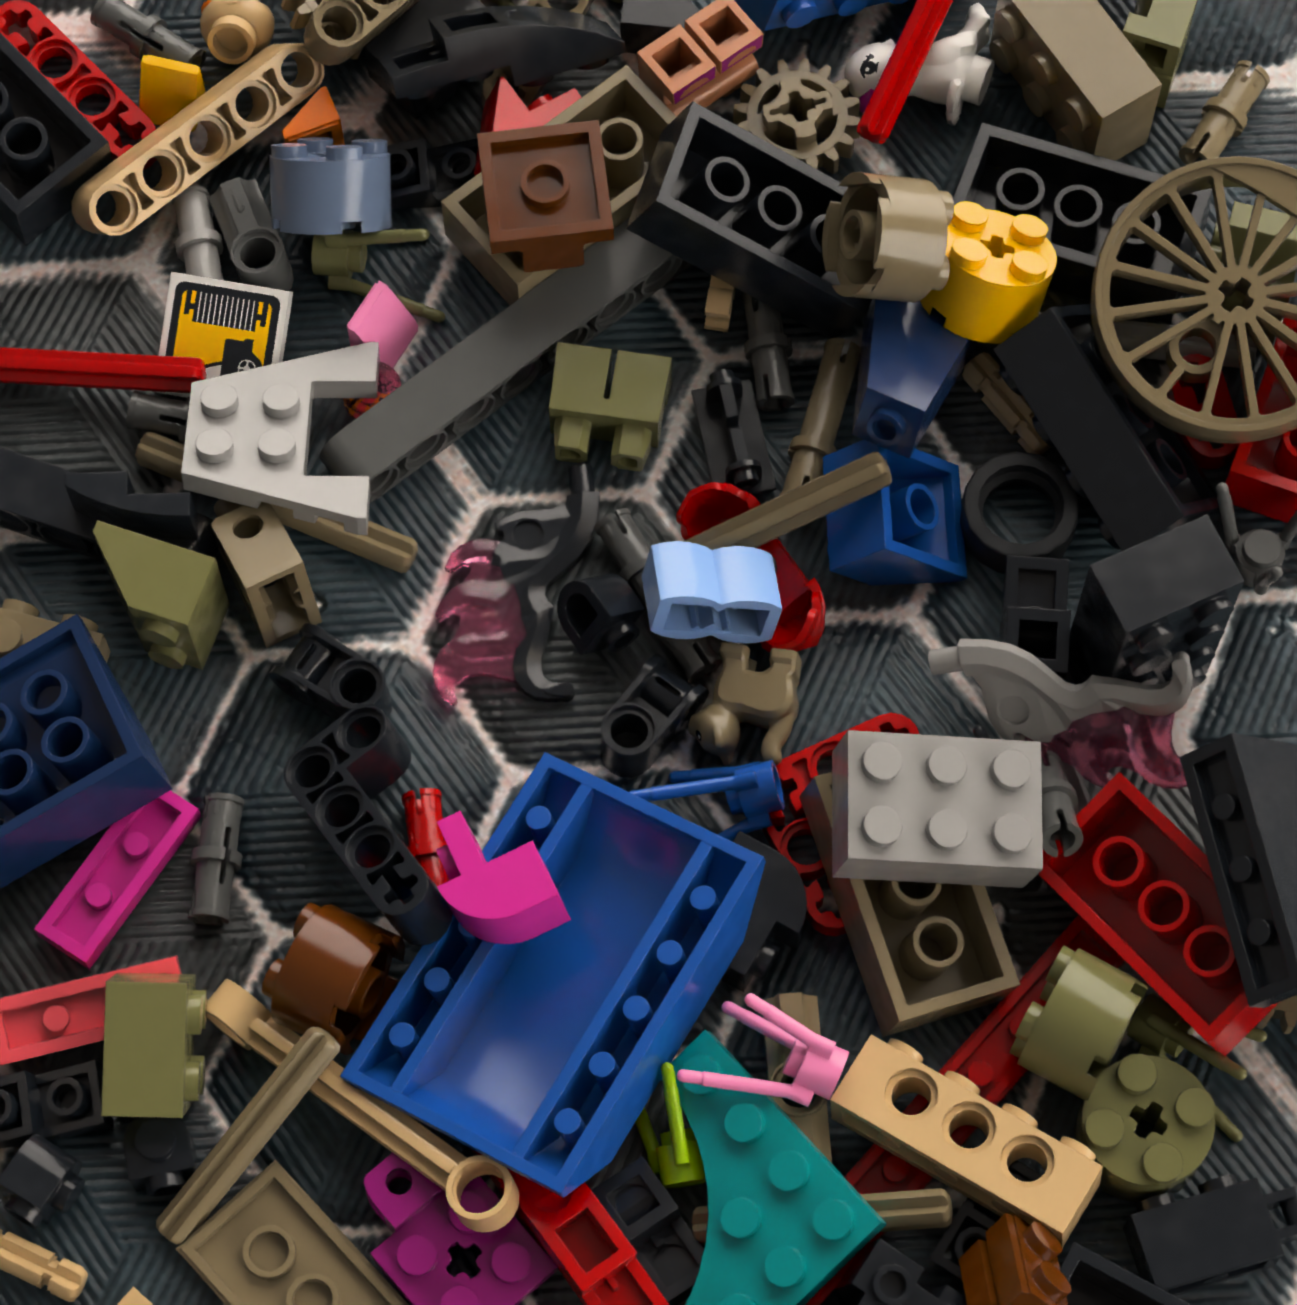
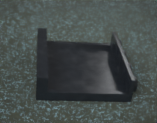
M1230 733L1179 758L1249 1007L1266 1008L1297 995V745Z

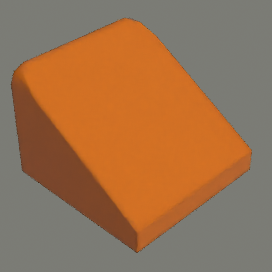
M326 86L321 87L281 131L284 143H297L299 138L328 137L333 138V145H345L341 119Z

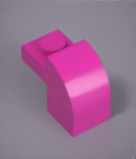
M461 811L437 821L446 845L436 849L450 879V881L437 886L456 920L470 934L490 943L515 944L533 939L571 920L533 840L487 862L476 837Z

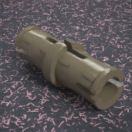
M1248 60L1239 61L1218 96H1213L1207 100L1202 108V120L1179 151V157L1184 164L1195 163L1199 157L1203 160L1218 158L1230 139L1241 135L1247 125V113L1270 82L1269 75L1261 66L1257 64L1250 77H1248L1246 73L1252 66V62Z

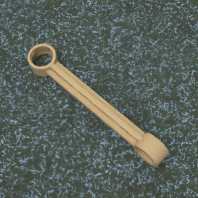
M225 979L207 1000V1019L238 1045L247 1050L253 1049L276 1067L280 1065L301 1038L293 1030L276 1023L272 1018L271 1012L262 1003L229 979ZM334 1060L331 1061L308 1090L446 1192L449 1205L460 1222L467 1228L476 1232H492L504 1227L514 1217L519 1205V1190L505 1166L484 1155H475L467 1158L411 1116L345 1082L340 1077L345 1068ZM482 1175H494L503 1179V1197L492 1209L482 1213H471L465 1211L460 1205L462 1192L473 1179Z

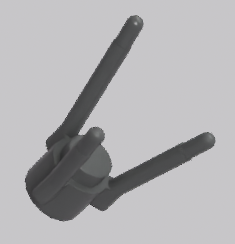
M1221 482L1217 485L1216 491L1225 536L1223 543L1228 552L1233 555L1232 559L1244 579L1243 584L1253 587L1256 594L1264 595L1268 591L1269 586L1283 575L1281 567L1286 554L1285 550L1289 548L1292 539L1297 534V510L1282 531L1277 534L1261 528L1252 529L1240 535L1237 530L1229 487L1226 483Z

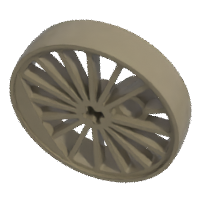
M1242 156L1206 159L1180 167L1162 176L1138 194L1116 219L1103 242L1093 274L1090 299L1093 332L1100 355L1108 372L1124 395L1148 417L1170 430L1209 442L1248 443L1273 438L1297 428V384L1261 328L1262 326L1297 351V333L1272 316L1276 315L1297 321V305L1273 300L1297 296V282L1268 286L1297 269V255L1259 276L1297 225V169L1271 160ZM1224 187H1243L1256 194L1238 266L1235 263ZM1212 188L1224 266L1181 199L1182 196ZM1265 200H1267L1291 217L1252 268L1249 269L1248 264ZM1168 203L1209 270L1148 227L1143 221ZM1131 234H1134L1198 281L1118 262L1117 257ZM1113 276L1195 296L1114 308L1110 305V282ZM1236 290L1243 293L1245 298L1242 307L1236 306L1231 312L1222 307L1225 296L1230 297ZM1201 310L1130 352L1123 350L1113 324L1116 321ZM1246 330L1293 406L1268 415H1261L1259 413ZM1235 334L1247 418H1225L1211 414L1230 335ZM1188 337H1201L1211 345L1213 358L1201 365L1188 363L1179 352V343ZM1168 344L1166 362L1171 374L1160 388L1155 389L1138 373L1132 364ZM1179 379L1188 383H1200L1209 379L1200 412L1183 407L1167 398V394Z

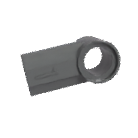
M237 177L221 183L218 190L209 196V201L240 283L289 291L294 281L293 269L282 239L279 237L277 230L272 229L271 214L257 180H244ZM271 261L270 264L263 268H253L260 262Z

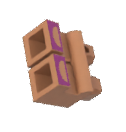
M715 0L686 19L685 29L679 24L637 52L639 78L676 117L692 101L706 108L719 98L726 97L740 88L743 82L756 74L759 66L752 53L762 47L764 34L734 0Z

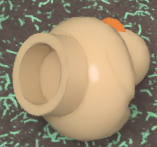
M207 0L201 7V34L210 52L218 60L227 64H239L247 59H251L271 43L274 35L275 20L271 10L264 3L258 0Z

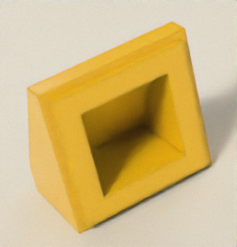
M143 55L140 72L139 108L151 119L153 124L161 126L206 92L201 69L193 64L152 55ZM198 123L192 128L191 132L196 130Z

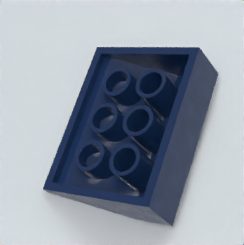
M78 614L0 658L1 889L173 789L150 739Z

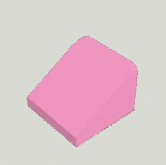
M381 281L375 283L348 322L347 331L350 346L367 342H379V368L389 372L394 368L418 332V324L415 318L387 284Z

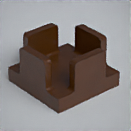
M599 120L477 133L491 254L520 251L522 252L524 271L536 272L584 265L585 244L614 240V226Z

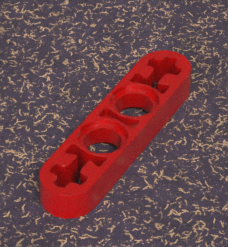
M22 0L8 1L0 6V33L39 72L45 61L52 57H65L72 62L71 69L61 77L51 78L43 76L77 110L81 100L90 94H102L109 98V106L104 112L92 116L80 113L109 142L113 161L133 147L130 144L123 147L119 132L114 128L119 121L122 130L134 140L140 137L144 139L156 130L151 119L36 6ZM16 24L22 29L28 26L31 38L36 45L30 50L29 43L17 32L10 34L8 29L10 26ZM155 157L150 158L143 170L151 167L157 159Z

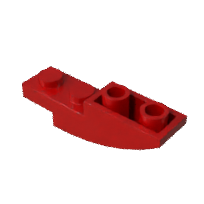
M470 1148L474 1155H482ZM508 1169L519 1190V1205L515 1214L533 1239L543 1250L545 1249L583 1305H670L636 1258L637 1252L585 1182L563 1198ZM489 1175L491 1180L494 1182L498 1190L503 1195V1179L494 1175Z

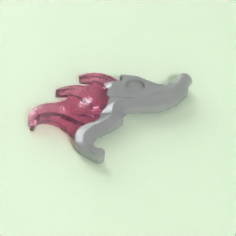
M960 639L957 646L929 650L928 662L931 673L938 675L963 671L965 676H972L982 689L988 718L998 734L1004 740H1013L1015 733H1021L1025 735V741L1041 742V756L1044 766H1049L1046 753L1047 750L1058 754L1062 761L1075 767L1083 778L1102 788L1114 777L1108 771L1112 767H1124L1134 771L1149 783L1162 788L1179 789L1187 787L1180 758L1174 750L1172 743V727L1175 712L1187 703L1192 691L1193 674L1190 657L1186 652L1180 651L1174 655L1172 661L1173 676L1171 680L1164 684L1148 685L1118 678L1091 675L1082 684L1074 685L1065 682L1033 654L1009 643L989 639Z

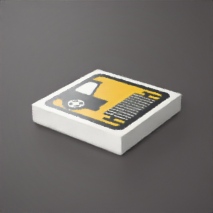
M171 272L158 356L200 358L205 362L206 379L283 362L293 292ZM157 392L186 398L190 396V393Z

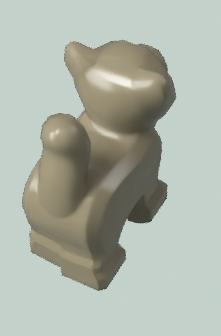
M722 642L719 652L723 667L714 685L713 700L706 708L691 716L688 731L690 735L698 740L704 752L719 756L723 764L728 766L733 759L734 751L741 737L740 723H749L769 729L762 741L761 757L764 762L773 760L777 766L782 761V747L790 736L794 721L799 712L797 687L800 682L802 660L798 652L794 650L772 648L769 657L771 667L765 671L756 672L757 661L749 658V647L743 644Z

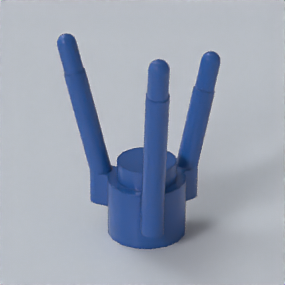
M773 760L757 761L741 766L673 771L668 775V779L674 784L629 791L646 801H659L725 791L731 813L733 815L744 813L746 819L718 833V835L732 842L739 831L748 834L755 830L772 827L773 822L770 813L784 810L785 808L782 784Z

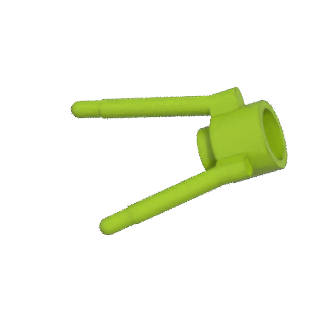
M665 1062L661 1066V1074L670 1131L660 1134L662 1146L658 1143L645 1107L635 1124L647 1152L648 1164L655 1175L660 1174V1180L665 1189L706 1183L705 1171L697 1140L692 1128H684L674 1066L670 1062Z

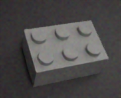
M848 730L832 751V878L1024 888L1043 870L1041 742Z

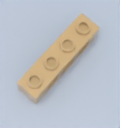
M871 1034L830 1099L832 1119L1001 1217L1005 1213H1014L1030 1225L1033 1222L1041 1223L1057 1237L1063 1248L1100 1186L1103 1166L1095 1162L1096 1155L1093 1151L1070 1137L1062 1136L1060 1141L1040 1131L1037 1129L1038 1122L1026 1111L1015 1105L1005 1103L1000 1108L979 1096L980 1089L963 1075L954 1071H946L945 1075H942L922 1063V1055L910 1045L894 1038H890L888 1043ZM905 1093L920 1094L929 1102L926 1110L917 1115L903 1114L893 1104L899 1096ZM972 1125L981 1129L987 1139L978 1147L963 1148L952 1140L951 1134L961 1126ZM1030 1158L1040 1163L1045 1173L1035 1181L1024 1182L1016 1179L1010 1173L1008 1167L1018 1159Z

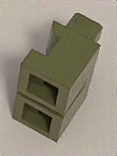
M1137 0L1134 13L1129 12L1122 33L1162 83L1157 107L1165 108L1185 50L1198 0Z
M557 342L549 403L551 434H554L555 458L559 461L573 463L585 462L588 458L591 439L613 442L611 465L616 466L618 469L642 471L651 447H659L662 420L672 385V357L618 350L612 381V349Z

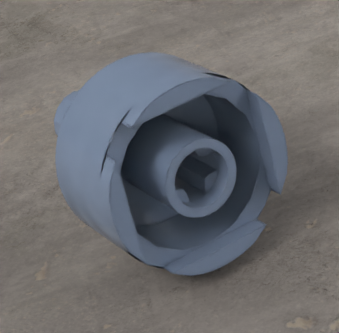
M308 137L297 139V143L272 144L271 155H269L272 229L280 228V232L292 234L336 235L343 234L342 230L355 228L356 222H361V233L391 228V167L387 140L357 139L351 141L352 145H333V138Z

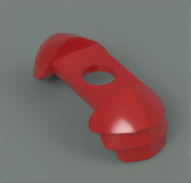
M710 482L688 492L676 514V520L681 525L680 532L684 540L757 507L761 503L752 494L733 484ZM778 538L757 547V549L770 553L776 561V578L783 609L772 639L760 642L762 648L768 652L772 648L798 652L817 646L825 627L826 604L816 578L813 577L810 580L806 578Z

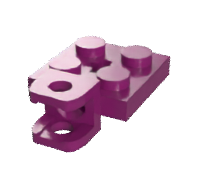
M394 1153L386 1157L366 1174L364 1178L366 1195L370 1206L393 1233L370 1253V1256L411 1305H518L558 1269L551 1258L515 1217L504 1227L492 1232H476L464 1226L449 1205L446 1192ZM479 1176L470 1181L464 1188L460 1205L467 1212L482 1213L495 1207L500 1202V1199ZM397 1179H405L412 1185L408 1192L401 1195L391 1193L388 1187ZM459 1245L464 1250L472 1246L476 1247L481 1253L476 1259V1265L480 1272L473 1278H470L464 1272L457 1274L455 1277L451 1276L446 1269L452 1262L451 1255L449 1254L451 1248Z

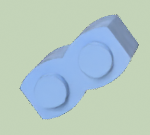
M682 541L651 545L642 573L650 631L673 639H696L712 635L723 641L744 644L759 643L772 639L783 609L773 557L770 553L746 546H729L711 550L700 544Z

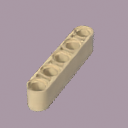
M304 43L272 44L264 48L83 183L72 199V214L76 223L84 230L96 234L117 236L131 231L314 93L324 78V64L318 63L309 55ZM289 54L295 59L298 66L297 77L291 85H288L281 74L283 60ZM244 88L253 99L252 111L245 119L236 110L237 95ZM200 122L206 129L208 141L202 152L197 154L191 147L189 135L192 128ZM155 157L161 165L162 176L160 182L155 187L150 188L143 178V169L146 162L150 158ZM109 192L115 200L116 211L112 219L104 224L98 218L96 204L102 194Z

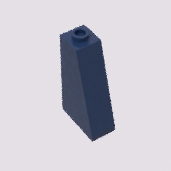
M872 299L868 313L864 316L852 435L910 459L979 342L958 336L943 327L946 317L940 314L934 307H932L929 315L922 307L920 301L911 303Z

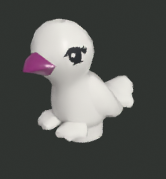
M979 2L970 6L966 15L965 26L956 35L933 42L908 95L932 103L946 105L947 124L953 126L956 125L959 119L963 101L978 106L982 103L993 74L994 60L978 55L979 51L989 41L990 33L988 26L991 22L990 16ZM892 39L883 43L877 42L863 46L852 55L846 64L845 78L850 82L849 91L854 97L859 98V110L862 114L896 46Z

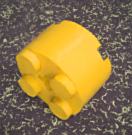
M964 201L954 205L953 218L948 225L945 255L948 257L950 264L949 279L942 290H931L928 295L920 300L922 307L929 315L932 307H934L940 314L946 317L943 327L958 336L983 343L1000 344L1039 315L1057 264L1056 252L1046 237L1048 232L1047 225L1041 219L1029 214L1013 216L1004 212L985 209L974 202Z

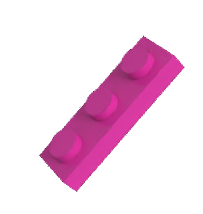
M168 791L110 825L34 928L36 934L90 970L202 816L199 808L174 792Z

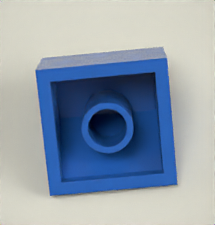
M861 440L822 457L823 475L871 452H879L887 462L892 476V482L888 487L826 515L827 552L831 572L868 585L959 582L967 579L965 542L960 524L962 504L958 465L918 449L914 450L909 459L866 440Z

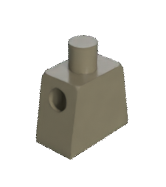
M219 499L214 505V512L217 518L210 525L227 571L266 648L298 634L305 623L313 625L321 623V615L303 560L272 505L261 502L258 509ZM277 580L272 586L264 588L265 585Z

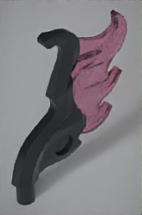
M576 464L568 468L571 495H567L566 502L552 509L518 511L506 516L495 523L498 536L503 537L501 541L490 539L471 540L460 545L451 553L445 565L446 572L453 573L462 566L471 570L464 582L451 589L441 600L435 614V619L438 623H441L452 614L460 619L458 631L454 638L440 650L433 668V678L437 692L443 700L453 707L458 703L456 687L466 679L478 676L493 677L516 683L526 696L536 701L569 702L574 698V687L570 682H551L542 672V661L550 637L555 612L554 606L547 600L546 594L551 585L583 558L593 542L595 535L594 527L598 523L600 491H595L591 465Z

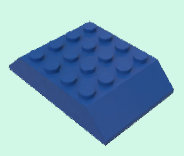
M544 752L482 850L486 861L489 862L533 840L571 920L528 941L515 944H495L470 934L452 915V922L448 931L437 941L428 945H422L340 1077L354 1087L564 1198L611 1163L662 1078V1064L672 1062L744 942L766 861L764 856Z

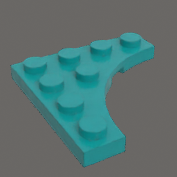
M704 1030L671 1062L674 1066L681 1108L695 1135L703 1161L708 1192V1223L704 1252L698 1275L685 1305H805L887 1223L770 1096L684 1083L677 1079V1072L681 1069L753 1078L711 1032Z

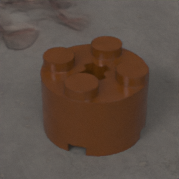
M310 902L297 917L293 929L295 939L284 960L278 958L271 964L264 977L261 991L262 994L272 998L271 1014L276 1023L301 1035L308 1028L320 1027L329 1032L340 1044L339 1053L349 1055L354 1052L349 1042L353 1038L362 1042L395 990L398 979L388 975L392 957L402 962L404 961L405 943L401 936L332 904L320 907Z

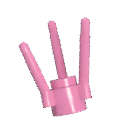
M750 993L744 998L745 1004L764 1018L731 1001H725L722 1004V1011L742 1024L791 1049L782 1073L793 1078L792 1084L681 1069L677 1072V1079L680 1082L787 1098L808 1107L814 1094L827 1100L831 1098L847 1061L849 1051L835 1046V1041L814 1033L775 1006Z

